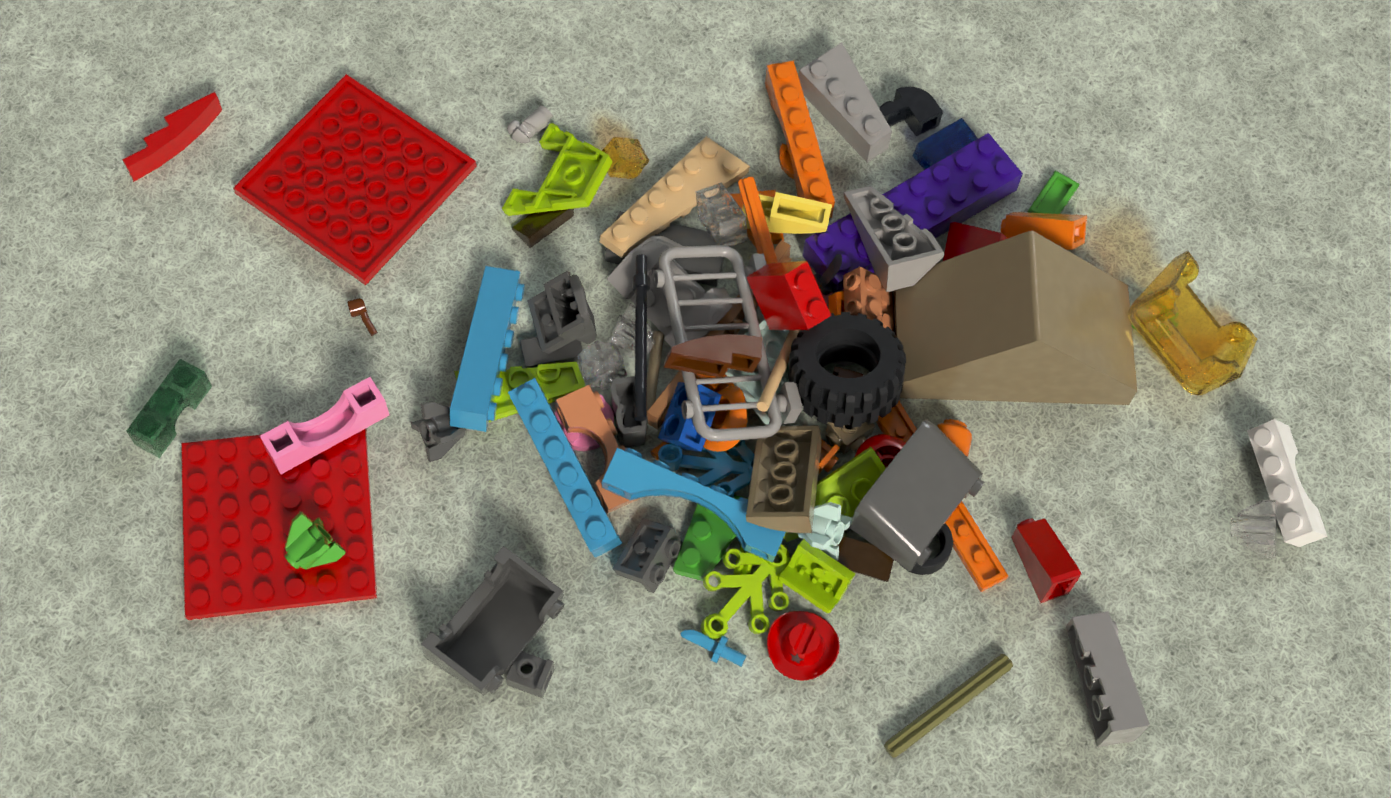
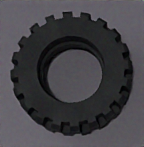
M841 312V315L834 316V313H831L830 317L811 329L800 330L797 333V338L793 340L791 345L788 379L789 382L797 383L803 412L811 418L816 416L817 421L827 425L830 422L834 423V427L843 428L844 425H851L852 428L861 427L862 423L865 422L869 425L878 421L879 416L883 418L889 414L891 408L897 405L903 388L906 354L903 351L900 339L898 337L895 338L896 334L888 326L884 328L881 321L875 318L873 320L867 319V315L858 313V316L850 315V312ZM847 361L865 367L870 373L857 378H842L827 372L823 367L830 363Z

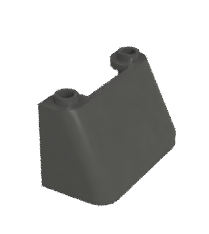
M925 419L863 497L855 510L850 529L906 569L912 571L917 563L922 566L929 558L932 550L928 547L932 539L961 501L967 498L969 494L975 497L985 483L981 480L983 473L935 424Z
M504 546L494 556L493 560L497 563L491 572L489 570L486 571L484 581L447 625L442 624L439 627L440 635L438 636L430 632L421 643L426 659L483 696L488 692L493 694L498 690L504 681L502 675L550 617L555 619L565 605L561 602L564 596L562 589Z

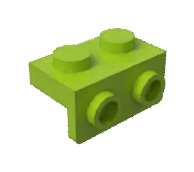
M803 539L796 548L788 566L780 573L778 580L829 614L843 598L855 573L822 550L812 547Z

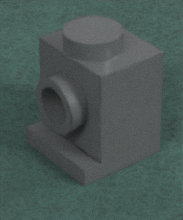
M522 651L504 673L507 675V686L543 699L555 670L554 661L545 660ZM524 666L533 668L529 674H523L521 669Z

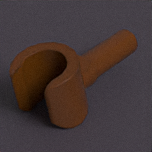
M360 298L349 300L347 303L351 317L361 315V319L370 335L377 334L378 332L367 314L364 301Z

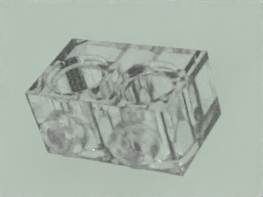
M722 182L695 191L698 218L717 245L734 247L748 241L746 215Z

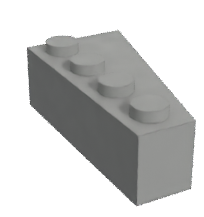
M842 42L799 70L798 77L804 96L866 162H869L888 149L892 130Z
M1109 611L1072 617L1066 625L1097 747L1133 742L1150 724L1121 647L1115 621H1112Z

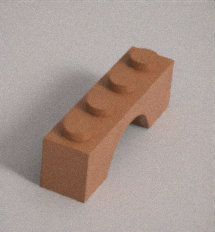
M587 385L556 399L554 406L567 433L585 434L594 439L603 451L605 457L604 472L595 482L593 488L607 514L638 500H628L602 488V480L617 448L625 450V447L623 445L618 446L614 437L617 435L616 428L610 418L605 419L601 410L604 404L597 391L592 392L590 385Z

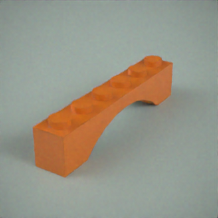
M794 60L767 65L765 86L771 107L779 119L786 139L794 173L797 197L832 204L829 217L832 218L835 199Z

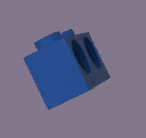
M678 382L658 439L677 445L684 450L702 452L706 439L696 431L692 419L683 418L682 402L688 400L684 382ZM697 385L702 406L719 404L721 394L703 385ZM716 411L703 412L706 424L711 427Z

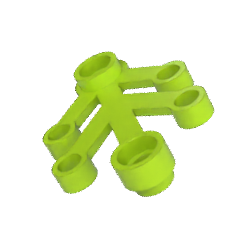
M780 545L777 552L780 558L779 563H772L749 552L742 553L738 549H730L723 555V563L729 569H735L740 565L760 566L753 574L721 575L717 571H712L704 576L703 585L708 591H716L720 588H739V590L718 614H710L702 620V634L713 640L724 636L728 630L727 622L748 598H750L751 619L748 623L750 631L754 634H761L768 630L769 620L764 615L762 582L768 575L771 587V596L768 599L769 607L773 611H782L789 604V598L783 592V583L778 580L780 573L790 562L789 552L783 545ZM729 554L737 556V564H732L729 561ZM710 576L717 578L718 585L716 587L709 584ZM775 596H779L783 600L782 607L775 605ZM756 619H760L763 622L762 630L755 627L754 622ZM713 620H717L720 623L721 628L719 631L713 630L711 626Z

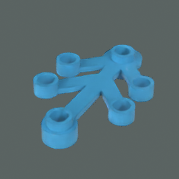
M740 440L737 443L740 446L727 450L730 455L740 456L744 462L733 461L725 451L715 452L705 448L702 449V452H709L713 458L683 455L681 448L674 444H666L658 451L659 461L669 465L672 472L678 470L679 467L709 470L706 474L698 477V483L707 487L732 473L741 474L730 482H722L717 485L728 491L727 496L734 498L736 491L751 484L755 455L745 445V440Z

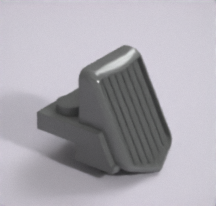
M566 271L543 284L545 291L527 300L542 352L550 354L575 339L586 344L596 340L597 333L594 315L587 303L584 287L577 275L573 274L570 276V272Z

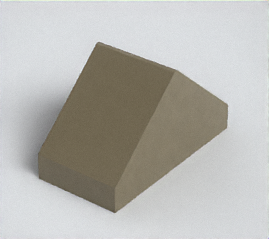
M1028 231L939 262L914 286L892 291L895 338L898 337L900 339L903 351L906 354L905 374L900 398L1129 405L1137 393L1128 285L1034 231Z

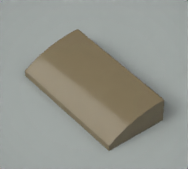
M819 425L781 426L779 431L773 436L757 439L746 512L747 522L777 531L812 533L822 444Z

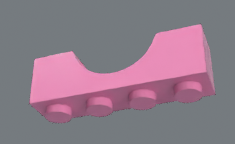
M369 377L344 390L338 402L324 414L301 423L287 421L260 435V438L279 473L283 474L389 416L385 399L372 378Z

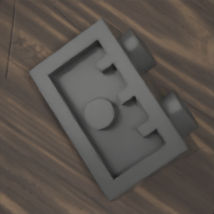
M642 518L612 569L617 575L642 583L648 592L655 593L659 584L663 582L674 558L678 556L683 542L672 527Z

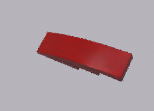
M215 92L165 116L164 119L167 126L143 138L147 147L122 159L134 182L175 157L209 127L223 111Z

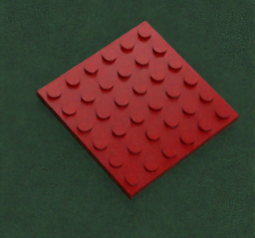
M346 74L233 189L240 198L361 283L367 285L476 168V161Z
M366 428L283 474H280L266 451L260 435L182 443L185 618L187 620L377 598ZM300 512H303L312 521L319 517L323 521L324 529L330 534L333 541H336L346 550V553L336 562L308 568L307 570L302 567L294 568L285 558V554H287L285 543L292 519Z

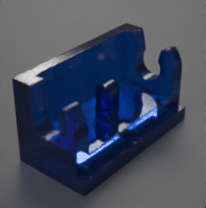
M960 118L917 143L913 157L925 170L978 138L963 118Z

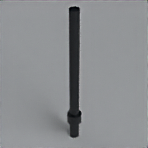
M640 254L636 256V273L632 279V289L635 291V420L645 421L647 419V292L650 290V276L647 275V256Z

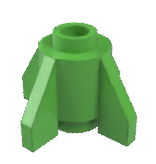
M300 512L292 519L285 543V550L287 552L285 558L294 568L302 567L307 570L308 568L336 562L346 553L344 548L336 541H333L330 534L324 529L323 521L319 517L312 521L303 512Z

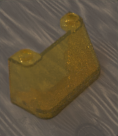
M1186 251L1175 257L1135 299L1128 311V318L1180 385L1192 395H1203L1242 376L1257 338L1245 324L1240 322H1230L1220 326L1188 285L1197 278L1199 265L1190 252Z

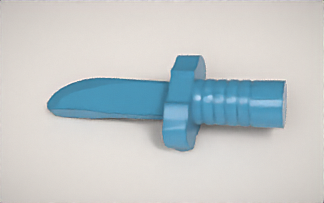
M684 630L681 632L682 638L713 652L711 661L715 663L722 657L742 667L747 655L727 647L726 644L729 638L722 636L720 641L717 642L695 630Z

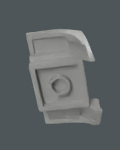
M651 236L634 248L609 275L607 280L625 299H630L635 304V291L632 289V279L636 273V256L640 254L647 256V275L650 276V290L647 292V317L666 336L664 338L665 341L673 347L676 344L663 287L655 288L653 272L654 270H659L658 259L663 251L682 245L664 236ZM674 259L670 261L672 275L688 274ZM695 280L674 281L678 300L730 298L725 287L711 288L706 292ZM733 305L680 306L684 326L717 324ZM710 331L685 333L687 341L705 337Z

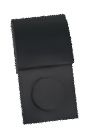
M911 86L896 89L894 101H887L879 108L889 127L905 120L915 136L938 127L943 114L938 103L928 92Z

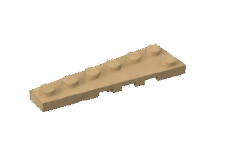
M706 136L600 235V243L619 257H625L645 240L670 227L671 222L680 216H686L698 204H704L710 200L712 195L720 189L725 190L743 178L749 172L750 166Z

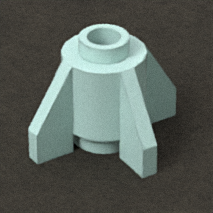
M832 502L815 506L812 533H798L800 539H805L812 547L822 550L838 561L839 546L837 545L842 540L844 530L851 526L853 518L841 515V505Z

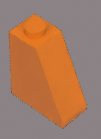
M1012 212L1006 215V219L1002 220L1001 233L1007 238H1011L1028 231H1034L1066 250H1073L1085 244L1087 215Z

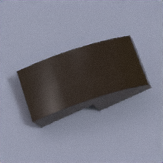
M842 537V540L837 545L839 546V563L854 573L883 582L889 581L894 559L872 544Z

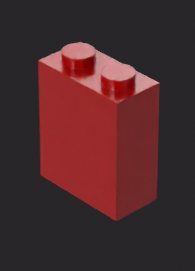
M808 261L768 263L746 277L769 330H809L831 316Z

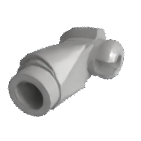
M540 105L522 124L518 120H513L508 125L507 131L513 135L512 139L514 141L530 143V138L546 128L553 115L546 107Z

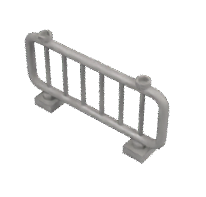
M725 245L680 246L668 248L661 253L658 259L659 270H654L653 283L655 288L663 287L676 345L687 341L685 332L748 329L750 336L762 337L752 298L754 294L746 277L766 265L764 253L752 254L747 266H744L741 255L735 249ZM726 257L731 261L734 272L672 275L670 261L676 258ZM735 278L740 295L737 298L678 300L674 281ZM742 303L746 323L684 326L680 306ZM763 339L762 358L757 365L759 375L696 379L695 373L682 371L688 400L682 402L683 418L692 419L696 431L709 441L719 442L771 437L779 431L782 422L783 424L795 423L803 407L797 383L785 382L779 394L776 395L775 393L769 406L768 415L770 422L768 425L712 429L706 424L703 413L706 411L757 408L758 402L702 406L697 385L760 381L763 390L771 373Z

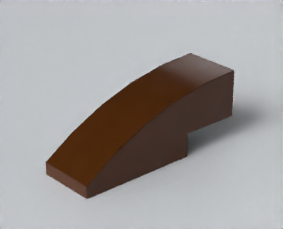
M723 334L689 340L671 347L664 361V368L723 378L728 369L753 373L762 358V337Z

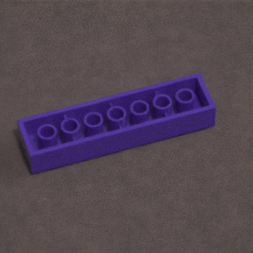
M987 133L882 195L893 203L895 210L903 216L908 214L913 218L914 225L921 230L926 228L936 239L949 231L950 223H963L1018 189L1023 173L993 137ZM851 213L829 225L826 232L815 233L808 237L804 243L802 256L808 261V264L815 273L821 276L837 254H841V268L830 281L833 294L844 291L843 275L858 267H862L875 274Z

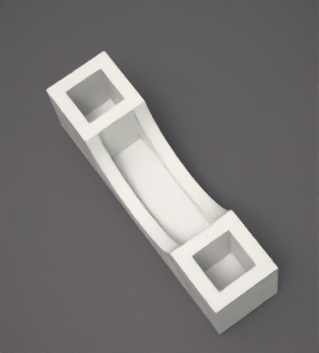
M1273 419L1247 430L1284 542L1301 547L1327 537L1319 510L1307 496L1298 477L1295 466V456L1298 454V450L1290 427Z

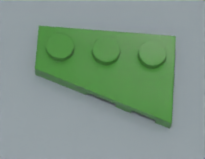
M734 495V499L739 500V498L741 497ZM697 504L673 571L675 574L703 581L704 576L712 572L723 558L726 548L736 535L716 514Z

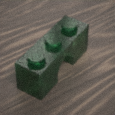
M182 359L178 360L126 430L134 445L158 458L162 456L177 435L175 425L179 415L186 407L195 410L212 387L204 371Z

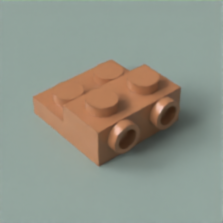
M858 267L843 275L844 312H850V315L858 316V313L864 314L870 320L875 318L883 323L884 328L888 326L894 332L892 291L886 292L878 276L862 267Z

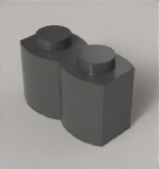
M635 376L613 379L611 384V408L616 418L618 441L625 448L645 445L647 419L645 421L635 420Z

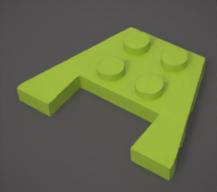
M549 123L539 143L543 149L560 153L537 193L512 189L502 207V210L508 216L589 207L613 163L607 153L587 142L583 143L577 140L573 134L568 131L563 132L557 125Z

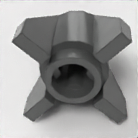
M429 401L421 404L423 419L411 422V428L420 432L423 441L429 445L426 446L427 460L433 462L442 459L464 437L467 429L450 426V407Z

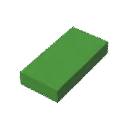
M1055 170L1027 213L1061 214L1080 184Z

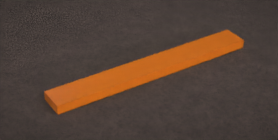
M900 401L891 408L889 414L883 418L879 416L878 421H876L883 434L897 437L906 443L917 430ZM961 501L945 523L952 533L953 548L980 592L1006 580L1009 575Z

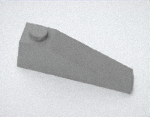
M872 186L844 192L845 201L872 267L886 292L914 286L944 257L942 248L931 232L926 228L921 230L914 225L913 218L908 214L904 216L893 208V203Z

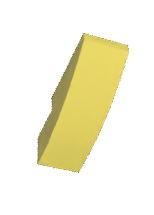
M779 192L775 193V197L759 194L769 232L806 234L827 231L832 204ZM743 205L738 227L750 229Z

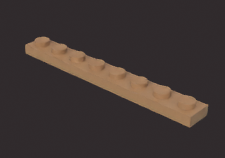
M782 240L774 248L778 263L791 262V245ZM752 295L753 302H754V306H755V310H756L757 307H758V303H757V301H756L755 296ZM742 303L732 304L733 307L717 324L743 323L742 320L745 316ZM740 329L710 331L707 336L737 335ZM679 370L647 411L648 424L657 430L665 420L677 383L684 382L681 370Z

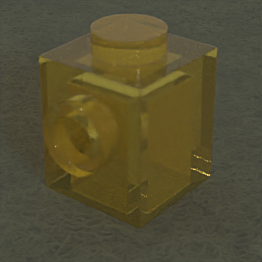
M613 137L602 150L613 161L607 172L609 177L633 179L641 174L642 169L650 161L638 139Z

